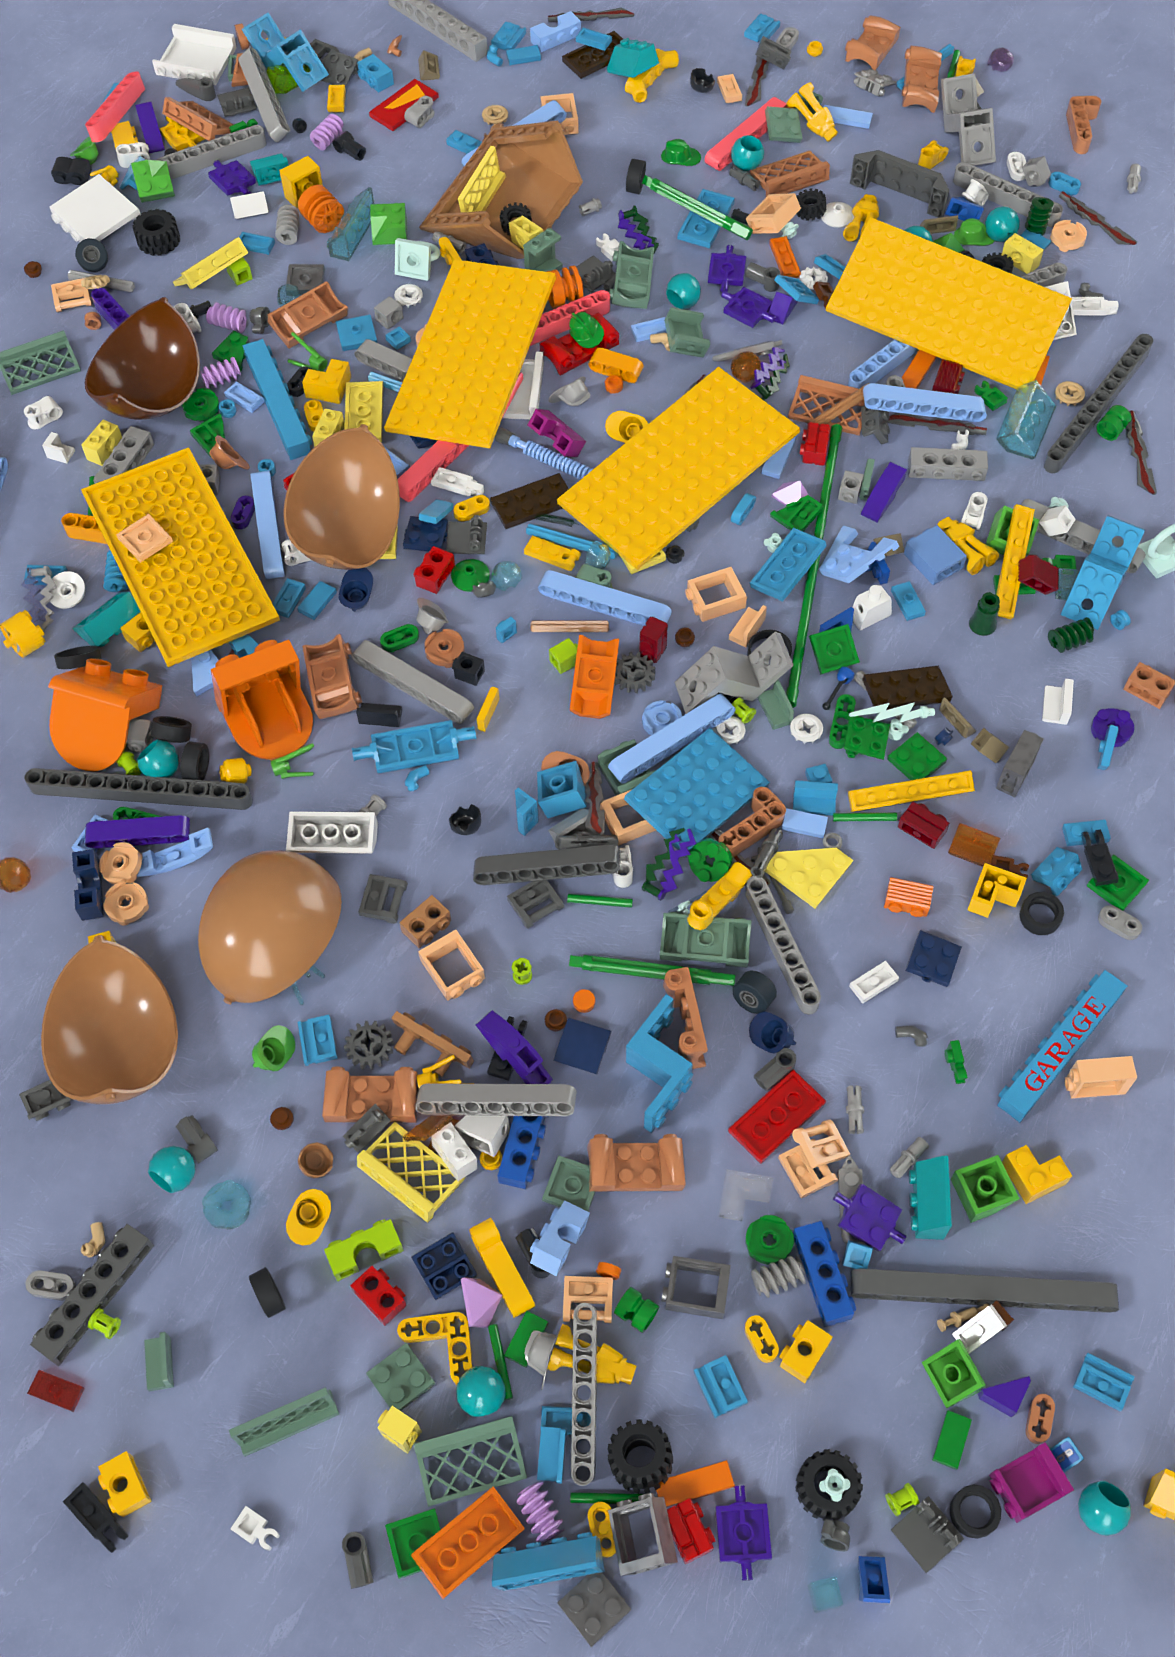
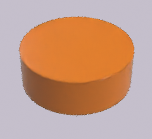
M616 375L607 377L605 380L606 391L609 393H619L623 389L622 378Z
M586 989L577 991L573 996L574 1008L581 1013L590 1012L595 1006L594 994Z
M599 1262L596 1272L602 1277L617 1280L620 1277L621 1269L610 1263Z

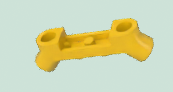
M657 48L656 53L659 64L634 78L629 77L627 79L625 92L631 94L635 102L642 103L647 99L646 89L653 84L654 80L665 69L678 66L679 57L676 50L663 51Z
M734 862L728 872L699 900H695L691 904L690 913L687 917L689 925L697 930L706 929L712 923L714 917L730 901L733 902L738 897L740 891L752 876L750 870L743 864Z

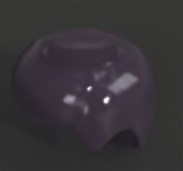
M1004 47L997 48L990 54L987 65H991L993 71H1008L1013 65L1014 57L1008 49Z

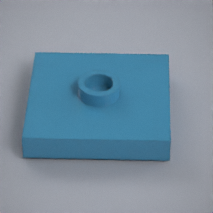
M777 275L774 279L796 301L816 305L819 302L818 296L798 278Z
M371 315L336 321L342 351L358 349L366 339L378 343Z

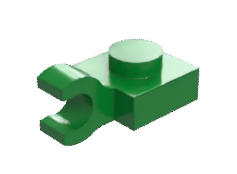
M1055 555L1054 559L1042 558L1045 562H1050L1058 568V575L1075 576L1077 572L1075 556Z

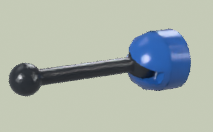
M841 667L838 671L837 679L839 683L828 701L823 703L822 707L824 710L830 709V704L842 684H849L853 680L855 673L851 669Z

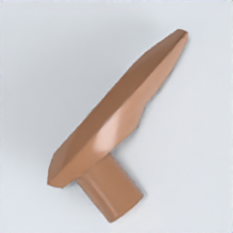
M402 35L392 40L387 51L389 54L401 56L402 51L397 49Z

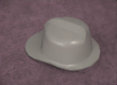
M584 376L580 377L574 382L557 389L549 397V402L564 401L570 406L581 405L590 398V393L584 384L586 378Z
M425 598L417 599L419 611L416 620L426 634H430L432 631L437 632L445 623H449L445 613L438 605Z
M558 1330L556 1335L533 1331L525 1348V1359L528 1365L544 1376L541 1390H543L550 1353L560 1330Z

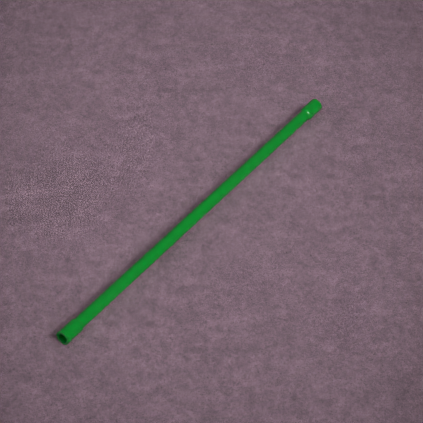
M834 424L831 427L830 444L820 497L823 510L817 515L814 536L822 540L838 447L843 429L839 424ZM820 555L808 569L792 661L793 667H791L789 685L786 690V696L792 708L797 705L798 687Z

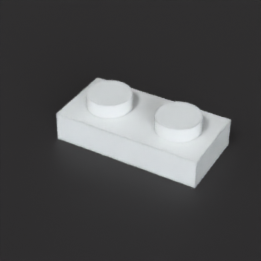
M884 961L851 982L849 987L859 1000L865 1003L899 980V976Z
M990 1305L952 1333L956 1340L961 1339L968 1354H970L1007 1325L993 1305Z

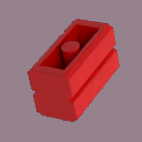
M810 422L808 423L807 430H803L802 441H805V444L801 443L800 455H803V463L825 465L830 425H819L818 423Z
M688 1498L667 1509L672 1537L685 1564L713 1551L712 1543L716 1541L709 1527L704 1528L700 1518L704 1517L698 1502L693 1504L691 1498Z

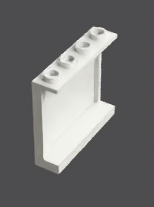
M174 24L172 26L174 37L160 60H152L156 75L177 79L192 78L201 80L203 78H210L213 81V85H217L229 63V55H233L237 49L234 34Z
M100 174L50 206L53 221L56 224L59 223L66 233L69 232L76 242H81L87 238L101 241L130 220L134 221L138 215H141L139 209Z
M536 352L535 360H524L520 370L523 374V380L503 418L530 420L535 409H539L544 367L543 352Z

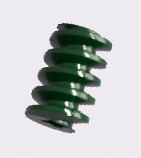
M1044 197L1033 198L1025 228L1030 232L1043 236L1048 226L1054 202Z
M1086 617L1083 620L1080 619L1069 625L1066 624L1062 627H1057L1055 630H1050L1048 632V640L1053 648L1063 653L1065 649L1071 650L1072 646L1077 648L1079 644L1085 645L1086 641L1088 643L1093 642L1094 627L1091 620Z

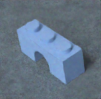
M572 11L557 17V27H549L543 22L530 28L531 43L538 45L540 53L576 38L581 31V21Z
M564 1201L560 1208L556 1207L550 1218L551 1223H545L540 1233V1240L536 1238L531 1246L530 1252L533 1255L530 1263L557 1276L567 1259L571 1246L570 1243L564 1240L574 1244L577 1243L586 1228L590 1213L567 1201Z

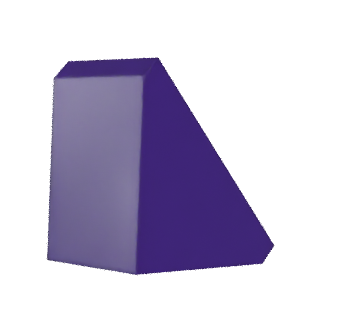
M776 291L769 310L770 314L776 316L774 322L783 325L798 301L792 296Z
M1028 1376L984 1388L978 1393V1397L983 1402L1013 1417L1020 1407L1031 1379Z

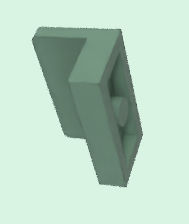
M779 680L774 682L773 689L764 691L757 697L773 730L791 725L794 710Z
M160 1332L159 1338L144 1340L146 1382L149 1392L174 1387L171 1337L166 1332Z

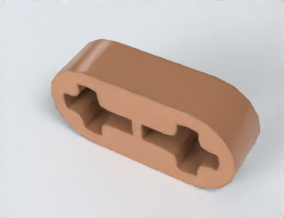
M243 24L234 25L241 50L248 49L249 42L242 31L244 28Z
M1047 1394L1037 1395L1030 1403L1026 1436L1034 1444L1044 1443L1051 1434L1055 1403ZM1043 1400L1045 1401V1406L1049 1407V1409H1046L1043 1415L1039 1416L1040 1407L1036 1406V1404ZM1038 1421L1041 1422L1040 1430L1044 1432L1039 1438L1036 1437V1432L1032 1431L1038 1425Z

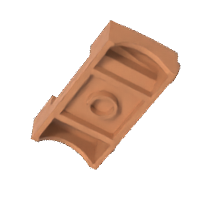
M870 15L863 22V28L865 29L858 40L854 38L851 41L848 40L845 51H847L845 61L861 59L866 61L873 70H876L898 40L901 27L884 18Z
M912 45L906 49L904 57L906 59L905 78L901 95L903 96V107L918 104L927 107L933 113L935 112L939 101L938 76L942 53Z
M326 281L269 313L268 323L288 349L299 343L291 335L292 332L304 341V336L330 321L335 323L346 317L348 307L337 299L329 283Z
M338 634L330 642L322 645H303L314 711L319 719L337 716L359 708L362 699L359 691L355 692L352 686L347 662L349 655L352 654L350 644L345 643L341 634Z
M689 968L669 970L665 975L663 987L665 992L674 999V1008L680 1007L681 1019H685L686 1027H684L685 1032L679 1038L678 1053L693 1064L692 1069L706 1067L703 1054L708 1052Z
M332 1067L331 1070L326 1071L323 1119L325 1122H357L374 1104H377L390 1118V1122L417 1123L418 1073L413 1071L411 1067H401L394 1072V1076H350L349 1072L345 1071V1068Z
M606 1134L594 1135V1138L589 1140L587 1145L590 1166L589 1192L682 1191L686 1185L682 1139L678 1138L676 1134H666L658 1143H613V1139L608 1138Z

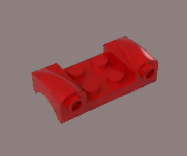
M599 312L592 315L604 330V337L599 345L593 348H583L574 340L570 333L559 339L552 336L539 343L540 352H543V356L551 360L560 376L589 361L597 348L609 350L619 345V332Z

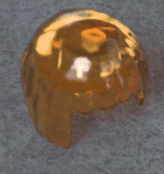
M750 351L737 354L733 358L730 368L733 376L744 383L754 380V370H761L760 358Z
M5 857L0 860V889L13 893L25 888L31 880V871L26 862L15 857Z

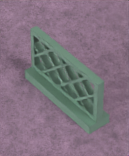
M64 330L0 352V369L11 395L81 371ZM61 349H68L65 356L57 353ZM51 355L48 361L40 359L41 356ZM55 357L63 359L60 365L52 363ZM33 361L31 367L23 365L24 362ZM66 361L75 365L69 369L64 368ZM37 363L45 365L42 372L35 369ZM16 367L13 374L5 371L6 368ZM49 367L57 369L54 374L46 373ZM20 369L28 371L25 377L17 375ZM32 373L40 375L37 380L32 381L29 379ZM14 379L22 381L19 386L12 388Z
M325 1387L229 1430L231 1438L241 1447L242 1453L246 1457L340 1414L331 1390H327Z
M512 1416L414 1444L428 1507L488 1490L493 1486L495 1488L527 1478ZM511 1433L514 1444L509 1453H506L495 1445L500 1436ZM497 1437L493 1444L487 1441L488 1439ZM481 1441L491 1446L484 1461L471 1453L475 1444ZM467 1445H471L469 1451H467L466 1449H464V1448H462V1447H463V1446H467ZM456 1448L466 1453L460 1467L446 1460L451 1450ZM514 1448L516 1451L517 1459L511 1456V1453L513 1452ZM493 1449L507 1456L499 1470L486 1462ZM447 1451L444 1458L438 1455L439 1453ZM434 1455L442 1460L435 1474L425 1469L423 1458ZM469 1455L482 1463L475 1477L462 1470ZM509 1458L519 1464L520 1475L510 1477L501 1472ZM444 1463L457 1470L450 1484L437 1477ZM484 1465L497 1472L492 1483L485 1484L477 1479ZM460 1472L473 1480L465 1491H460L452 1486ZM427 1474L433 1477L430 1483H428ZM500 1474L506 1478L496 1481ZM436 1479L448 1488L443 1497L432 1500L430 1487ZM475 1481H476L477 1483H479V1484L482 1485V1486H478V1487L472 1488V1486L474 1485ZM450 1489L457 1492L451 1495H447Z

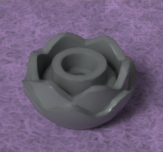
M489 581L488 583H480L478 586L473 585L472 592L478 598L494 594L496 584L493 581Z

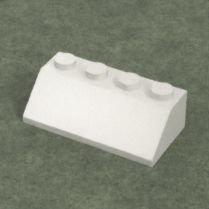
M290 812L286 851L295 853H373L377 842L378 828L375 812Z

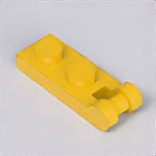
M441 237L439 239L440 255L445 258L447 265H452L454 259L462 260L447 237Z
M533 535L524 548L525 555L568 571L573 570L575 561H578L581 553L576 549L570 550Z

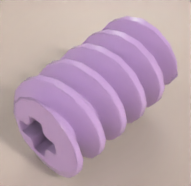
M329 114L310 133V139L319 150H326L333 139L342 134L343 121L337 115Z
M216 302L213 307H209L206 314L208 324H214L215 326L236 332L239 331L240 333L245 331L247 324L245 310L239 311L238 308L233 309L232 306L227 307L225 304L220 306Z
M234 357L230 358V363L225 359L224 366L217 362V368L210 364V370L204 366L203 373L200 371L207 389H210V384L217 388L218 381L221 385H224V379L231 383V377L237 381L238 374L241 376Z
M543 1481L536 1482L518 1493L521 1496L517 1499L518 1505H525L521 1510L522 1514H530L526 1522L527 1524H535L531 1532L532 1534L540 1533L536 1538V1542L541 1543L551 1540L565 1530L558 1529L563 1522L562 1519H553L558 1510L549 1511L548 1509L553 1504V1500L544 1501V1498L549 1493L548 1490L539 1491L540 1487L544 1484Z

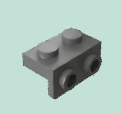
M763 36L755 55L784 70L790 61L791 50Z
M865 405L862 406V435L865 437L874 434L881 445L888 443V434H890L888 426L889 412L868 409Z
M51 1080L19 1094L28 1113V1119L30 1120L35 1117L36 1121L49 1116L48 1111L55 1107L60 1111L70 1106V1100H73L59 1092Z

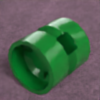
M1121 405L1112 406L1098 422L1096 427L1098 434L1109 441L1117 439L1131 422V414Z
M630 1287L616 1306L614 1314L624 1321L630 1320L632 1327L644 1333L656 1316L660 1306L649 1298L646 1300L642 1299V1293Z

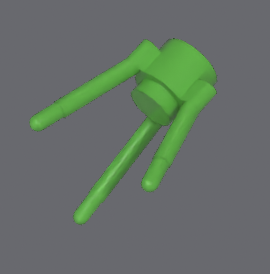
M292 332L291 335L312 355L309 358L310 366L291 359L287 360L288 363L299 367L307 366L312 368V370L324 371L328 361Z
M309 744L286 756L271 760L275 776L281 775L282 779L287 777L313 776V772H288L287 770L291 769L288 760L311 750L314 744Z

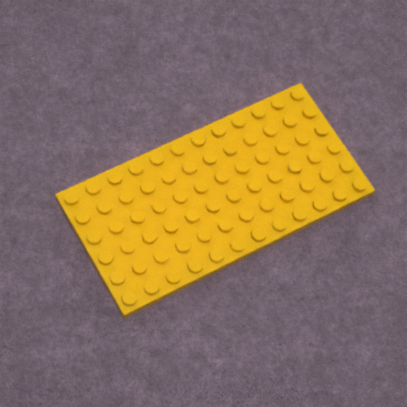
M870 217L825 311L941 359L962 364L965 369L1028 394L1072 298Z
M454 259L384 426L385 431L490 449L556 280L555 273Z
M718 366L557 499V504L638 570L799 434L800 427Z
M189 447L81 489L167 667L280 621L276 609ZM147 514H150L172 537L173 542L140 563L118 540L116 534Z

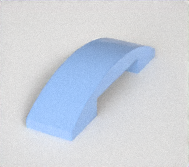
M205 828L189 835L190 840L154 853L149 850L141 853L142 865L137 877L168 872L201 858L213 848L210 829Z

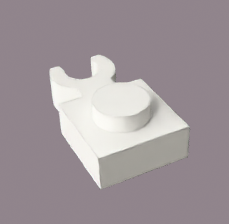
M604 233L603 240H600L598 237L596 238V245L601 248V252L613 261L614 250L618 251L619 242L616 239L610 241L609 236Z
M245 1506L231 1527L232 1531L252 1545L258 1538L261 1547L269 1551L271 1547L266 1544L267 1536L273 1535L276 1538L280 1536L272 1528L264 1529L268 1521L247 1506Z

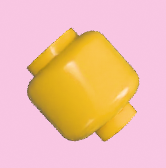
M243 758L224 760L223 764L219 766L221 781L245 784L248 776H251L250 764H246Z

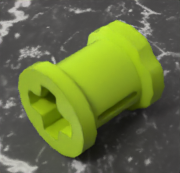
M741 697L732 703L736 709L735 714L742 719L744 724L749 723L755 716L756 709L746 705Z
M124 752L116 762L119 767H123L126 775L139 776L142 773L132 752Z
M519 958L512 963L513 980L519 985L528 984L532 979V966L529 960Z
M101 1308L95 1310L88 1321L89 1329H96L104 1333L107 1339H111L121 1325V1319L108 1316Z
M906 1483L904 1488L893 1494H885L886 1501L895 1516L901 1515V1511L911 1505L916 1506L920 1503L916 1492L909 1483Z

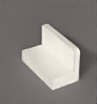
M264 191L230 198L235 219L268 213Z
M1065 679L1062 688L1045 686L1042 721L1067 725L1072 711L1074 680Z

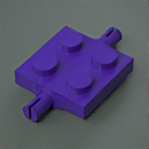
M219 160L217 162L214 161L213 165L216 169L208 172L209 178L227 196L237 192H242L244 195L251 194V191L247 188L256 184V179L237 160L226 165H222Z
M727 245L726 253H711L708 283L721 284V292H724V288L728 292V285L743 286L746 256L734 254V247L732 245L731 247Z
M743 287L735 294H731L726 290L722 292L721 297L729 301L724 307V314L751 328H754L762 319L771 323L775 321L776 316L768 313L773 301L746 287Z
M860 1184L855 1194L850 1198L839 1193V1191L836 1192L833 1200L844 1206L843 1216L837 1226L866 1245L871 1246L877 1252L882 1250L889 1237L900 1244L904 1243V1239L907 1236L895 1229L896 1221L902 1212L901 1208L864 1184Z
M741 1485L740 1491L739 1486H734L736 1502L726 1506L715 1507L719 1562L741 1564L742 1581L747 1580V1574L748 1581L753 1580L751 1563L758 1560H772L767 1503L753 1504L746 1502L745 1486Z

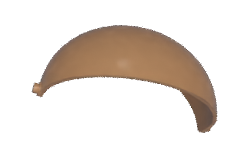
M361 424L358 428L339 431L315 446L298 466L286 493L284 524L289 539L302 554L326 567L341 570L368 567L384 555L395 535L400 509L396 472L387 450L379 439L368 430L367 425Z
M261 851L248 855L233 864L214 885L201 915L198 934L199 953L207 977L214 987L224 995L223 1001L229 1005L235 1001L253 1003L277 995L300 979L318 960L327 947L340 917L341 892L333 876L315 860L290 851Z
M102 935L95 936L93 942L80 949L65 965L51 990L46 1004L42 1023L41 1047L45 1069L51 1082L59 1092L71 1099L91 1104H114L133 1099L147 1092L158 1084L170 1070L177 1050L178 1028L174 1007L166 988L154 970L136 953L118 943L105 940Z

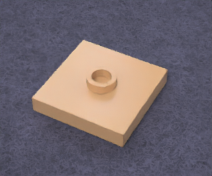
M147 514L116 534L118 540L140 563L173 542L172 537L150 514Z

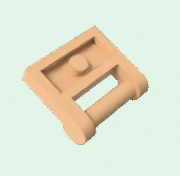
M82 279L51 285L56 312H62L63 309L83 305L92 306L89 289L82 287ZM84 297V298H80V299L65 301V300H69V299Z
M832 1120L822 1121L820 1125L806 1129L798 1128L792 1133L794 1141L800 1144L812 1169L845 1159L850 1155ZM822 1133L828 1135L826 1138L813 1142L809 1138Z
M800 1145L780 1154L778 1157L801 1199L838 1181L837 1176L830 1171L827 1164L818 1167L823 1175V1178L819 1179Z
M565 1276L563 1322H570V1319L573 1320L574 1310H571V1303L605 1304V1311L596 1310L597 1320L604 1321V1323H612L613 1278ZM580 1310V1320H590L592 1318V1311Z

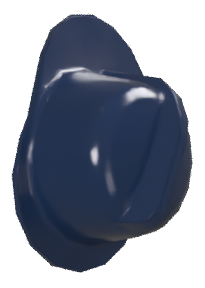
M367 568L351 569L345 573L338 596L343 606L356 612V610L362 609L367 605L373 587L372 573Z
M758 1013L750 1023L749 1037L752 1043L769 1053H778L783 1048L789 1049L791 1045H796L797 1043L793 1040V1028L784 1019L772 1013Z

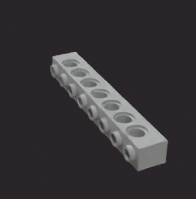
M388 0L389 6L475 62L487 55V38L429 0Z

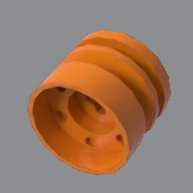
M323 185L311 186L300 196L298 201L300 214L319 233L331 232L342 222L344 217L342 204Z
M575 265L569 266V270L567 267L562 268V277L557 269L546 271L555 273L556 276L548 298L552 309L565 305L566 298L568 303L583 297L582 279Z

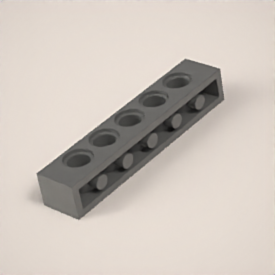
M126 1224L124 1228H120L116 1232L113 1242L108 1248L106 1247L100 1252L96 1263L83 1273L80 1283L76 1288H72L67 1293L63 1304L51 1313L47 1324L40 1328L32 1338L33 1341L30 1345L58 1367L89 1329L88 1321L95 1310L98 1308L105 1309L154 1247L147 1237L129 1224ZM128 1249V1253L124 1257H118L121 1250ZM112 1268V1273L108 1277H103L104 1271ZM96 1288V1293L92 1297L87 1298L88 1291ZM80 1308L78 1316L71 1318L72 1311ZM63 1329L62 1336L54 1339L56 1331Z

